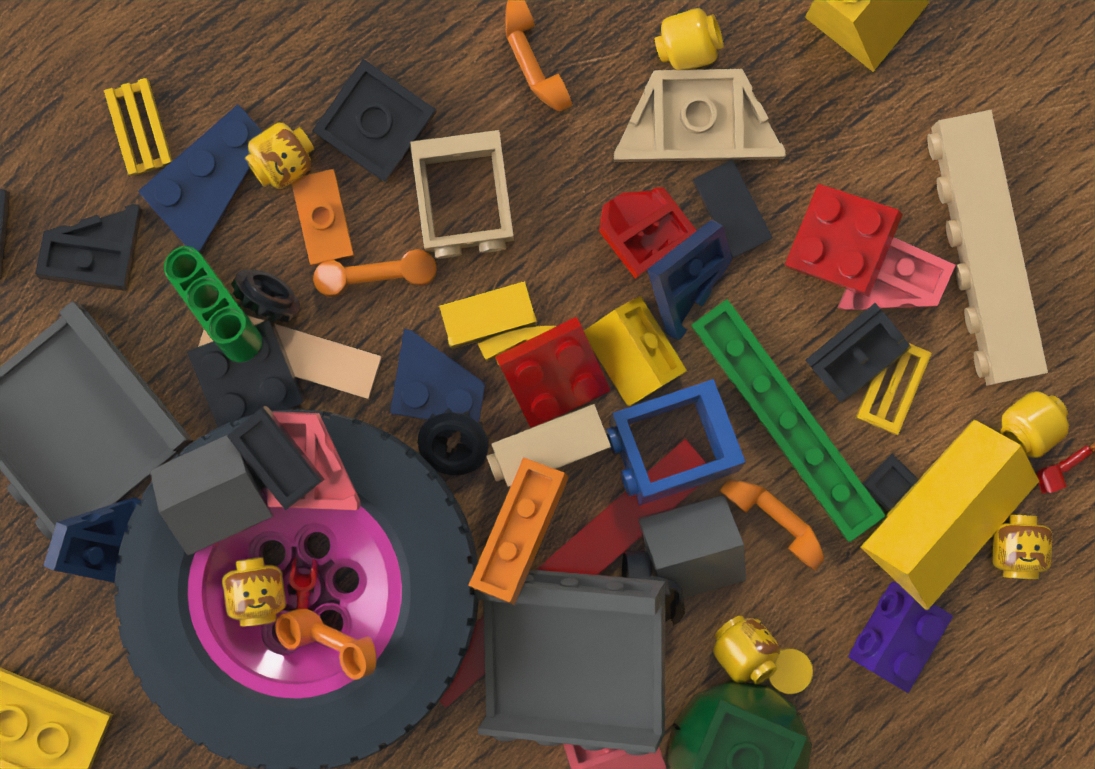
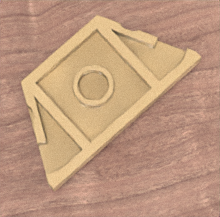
M743 69L654 70L614 152V162L784 159L786 154L783 144L779 143L768 122L769 118L765 110L753 94L752 86Z

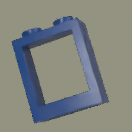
M714 379L614 412L608 423L610 428L605 429L611 446V452L613 455L620 453L625 466V470L620 472L624 488L628 496H636L639 506L737 473L745 464L744 456ZM694 403L716 461L650 483L629 425Z

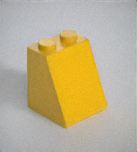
M814 0L805 18L874 72L926 8L929 0Z

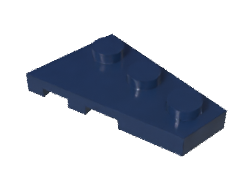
M239 104L138 191L184 245L195 248L201 255L217 224L219 225L225 216L226 209L240 185L244 184L251 172V168L245 160V157L250 154L248 150L249 141L262 133V130Z

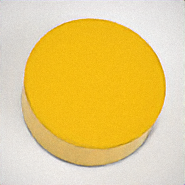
M781 649L774 663L777 670L768 679L782 693H799L811 682L813 676L812 664L809 658L797 649Z

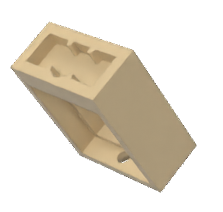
M499 130L410 142L425 251L428 253L435 252L436 259L461 256V248L479 246L480 253L505 250V242L514 241ZM492 156L501 229L436 237L426 164Z
M595 404L492 443L491 445L495 453L488 455L487 459L495 480L498 482L505 479L507 486L510 487L523 457L557 469L606 450L611 446Z

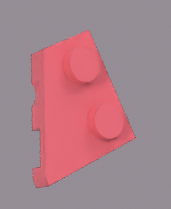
M893 237L870 296L868 297L845 289L837 308L843 311L867 310L874 303L880 309L938 306L956 265Z
M272 412L325 479L289 508L358 510L360 508V499L320 414ZM268 489V507H282Z

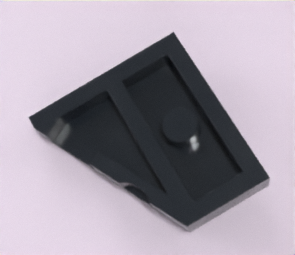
M131 204L125 206L126 210L101 218L99 215L82 219L74 226L63 225L44 231L35 272L36 276L39 279L127 291L141 218V207Z

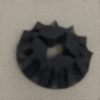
M242 270L236 274L231 283L234 288L233 295L236 299L243 301V307L253 310L257 316L262 315L266 317L270 322L279 320L288 323L292 317L296 316L300 309V303L292 289L281 279L270 273L259 270Z
M448 408L444 413L438 415L432 413L424 425H421L417 443L420 455L436 471L448 475H463L476 470L484 462L488 454L490 436L486 435L483 422H477L472 419L468 411L460 414L452 412ZM459 431L461 443L456 444L455 448H452L450 453H448V439L446 437L450 438L453 433Z

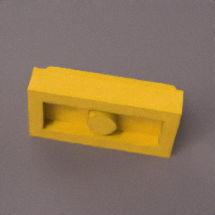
M525 281L439 306L452 350L484 341L509 331L537 325Z
M641 296L616 308L584 330L592 350L628 406L635 404L687 371Z

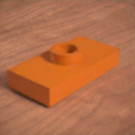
M330 169L304 175L292 182L310 265L316 266L327 260L337 261L354 257L335 170Z

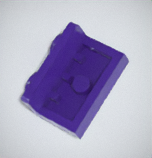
M893 581L881 596L865 628L857 637L855 645L849 653V658L909 693L953 616L935 604L928 610H925L906 590Z

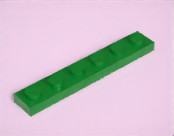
M726 299L691 325L693 331L845 540L851 542L885 517L883 511L730 301Z

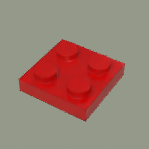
M818 183L785 266L790 270L869 297L903 214L898 209Z
M577 317L495 356L530 428L549 422L611 391Z

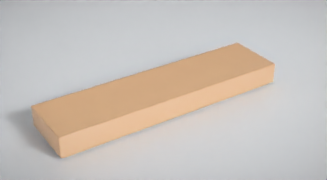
M248 316L254 325L264 321ZM275 324L295 377L370 399L382 356ZM203 330L199 346L213 341L205 330Z

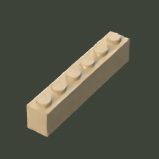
M992 110L939 120L931 127L932 134L927 136L928 149L932 160H938L942 177L937 178V191L941 203L948 204L951 220L946 221V233L950 246H957L960 264H956L955 274L959 289L961 291L966 290L969 307L964 309V316L968 332L970 334L975 333L979 351L974 352L976 372L979 378L985 377L986 386L1048 373Z

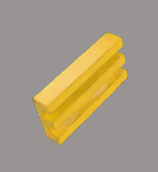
M144 78L134 84L127 83L117 89L110 88L104 90L128 175L132 177L169 165L172 162V158L149 80ZM142 93L160 155L158 159L153 160L134 94ZM121 98H125L143 163L138 165L118 101Z
M910 344L912 348L898 359L876 415L869 412L887 368L870 381L855 418L898 435L932 353ZM910 356H916L918 360L892 422L885 420L886 414Z

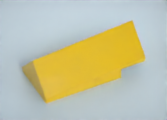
M973 420L885 516L887 518L863 543L861 548L925 610H928L992 537L998 527L1005 522L1037 485L1039 479L1020 444Z

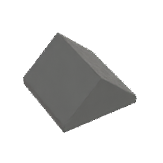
M227 435L150 470L159 513L187 556L274 517L252 467L236 449Z
M723 494L637 518L645 549L649 554L652 576L676 582L683 589L684 598L746 581L744 543Z

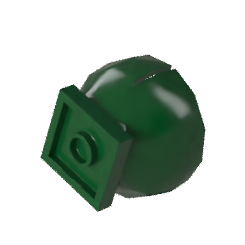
M730 680L695 694L677 716L674 722L681 730L671 726L667 763L670 769H809L812 742L801 713L796 712L797 707L770 686L748 682L736 683Z

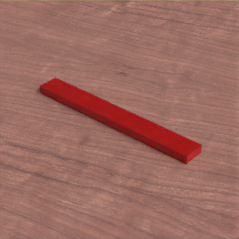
M684 439L647 472L650 483L707 463L688 441ZM698 486L639 506L635 495L628 496L625 491L536 570L598 575L642 536L637 518L675 508ZM484 615L476 622L471 643L450 687L440 699V703L445 708L485 674Z

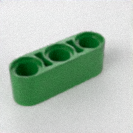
M183 246L173 250L164 262L165 275L209 337L231 361L239 363L254 358L262 346L260 332L217 273L195 248ZM239 331V333H238L236 336H234L233 338H231V336H232L234 333H236V332Z

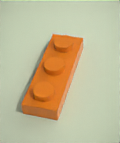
M523 457L468 586L515 606L569 476L567 474Z

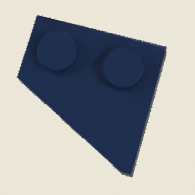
M713 220L707 222L647 269L666 334L677 340H680L687 331L681 324L694 303L701 307L704 305L712 292L713 285L722 277L732 261L724 227Z
M404 329L390 413L428 420L432 413L438 415L450 408L452 412L460 414L468 411L472 419L480 422L486 384L412 330Z
M133 497L57 522L43 566L58 572L115 583L117 563H120V555L118 554L124 532H128V522L137 503H141L142 499Z

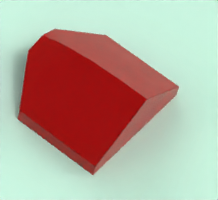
M664 187L654 188L652 191L624 192L602 206L599 232L635 279L648 273V268L697 231Z

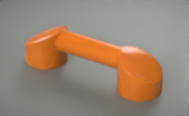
M508 0L505 11L506 38L530 89L540 100L556 111H563L573 106L560 75L556 74L545 79L527 41L524 31L535 27V23L525 0Z
M419 249L407 252L402 260L344 267L335 260H327L316 268L313 275V283L315 288L326 297L342 295L347 290L349 284L405 278L411 285L420 287L428 285L434 280L437 274V264L430 253Z
M727 480L719 490L729 501L746 514L754 504L758 505L796 537L788 547V550L812 570L816 571L823 563L824 555L812 528L764 487L739 480Z
M296 609L283 613L277 618L276 634L280 643L285 648L296 649L317 641L340 652L341 667L351 679H361L374 673L377 663L376 650L369 636L355 639L324 625L320 616L308 609Z

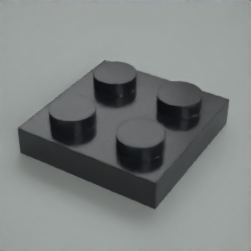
M363 59L312 132L386 184L410 151V142L417 141L437 111L434 107Z
M265 320L255 324L262 337V346L256 356L246 362L238 363L231 361L214 341L187 351L218 427L239 420V418L253 415L264 406H267L270 411L286 410L305 401L274 322ZM239 331L236 332V333H234V334L231 336V338H233L234 336H236V335L239 333Z

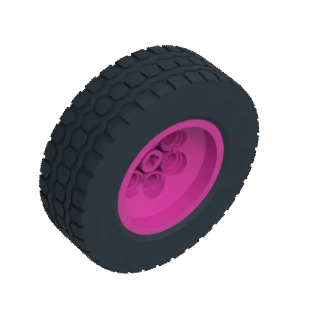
M305 409L271 411L320 414L360 499V508L358 510L288 508L285 510L283 507H270L274 517L187 556L159 513L151 482L142 495L141 503H137L128 522V532H124L119 550L120 563H117L115 586L118 593L115 594L116 618H119L121 624L118 626L123 648H127L129 654L126 657L135 677L139 676L142 682L140 686L153 704L156 702L158 707H160L158 711L174 727L178 725L182 729L181 733L199 746L203 744L208 748V751L227 760L231 758L237 764L256 769L260 767L264 769H334L372 756L401 739L432 711L450 687L469 649L477 620L479 600H477V595L474 594V589L468 586L478 564L476 548L468 522L455 495L436 470L418 452L400 439L364 421L331 412ZM252 415L239 418V420L211 430L207 435L201 436L185 447L184 451L180 455L177 454L173 459L230 434ZM255 473L268 502V488ZM315 532L325 534L330 541V550L323 558L313 556L308 550V539ZM269 541H279L283 544L286 555L283 562L276 565V567L281 569L286 607L276 614L278 618L283 613L297 609V596L289 582L292 561L297 558V571L301 574L311 573L312 561L315 559L318 562L319 568L314 591L310 592L308 610L315 612L320 618L325 610H335L343 618L342 633L355 639L369 636L376 650L377 663L374 673L361 679H351L341 667L340 652L317 641L296 649L285 648L277 637L276 621L254 626H240L239 620L232 619L227 615L222 578L228 572L237 570L236 561L263 557L264 565H272L264 558L263 550ZM342 567H350L358 573L359 585L353 592L341 590L336 583V575Z

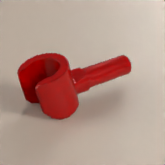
M1085 445L1067 459L1038 470L1036 475L1039 479L1038 485L1041 493H1052L1066 488L1067 484L1063 473L1071 470L1092 454V450Z
M297 558L292 561L289 582L296 589L297 609H308L310 589L315 586L317 580L318 562L313 559L311 573L301 574L296 569Z

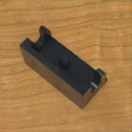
M874 303L805 361L843 404L912 347L880 307Z

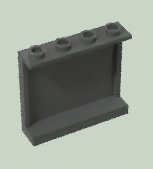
M75 301L70 302L59 311L62 315L60 319L0 367V470L11 482L7 486L10 494L23 507L29 504L39 517L35 520L37 527L50 541L57 522L118 503L151 476L150 470L168 462L193 441L86 308Z
M529 570L515 606L474 589L477 600H483L486 717L478 728V735L493 736L499 741H513L516 739L535 740L544 746H555L561 743L580 745L583 749L590 751L610 748L625 750L626 753L631 755L656 753L665 735V581Z

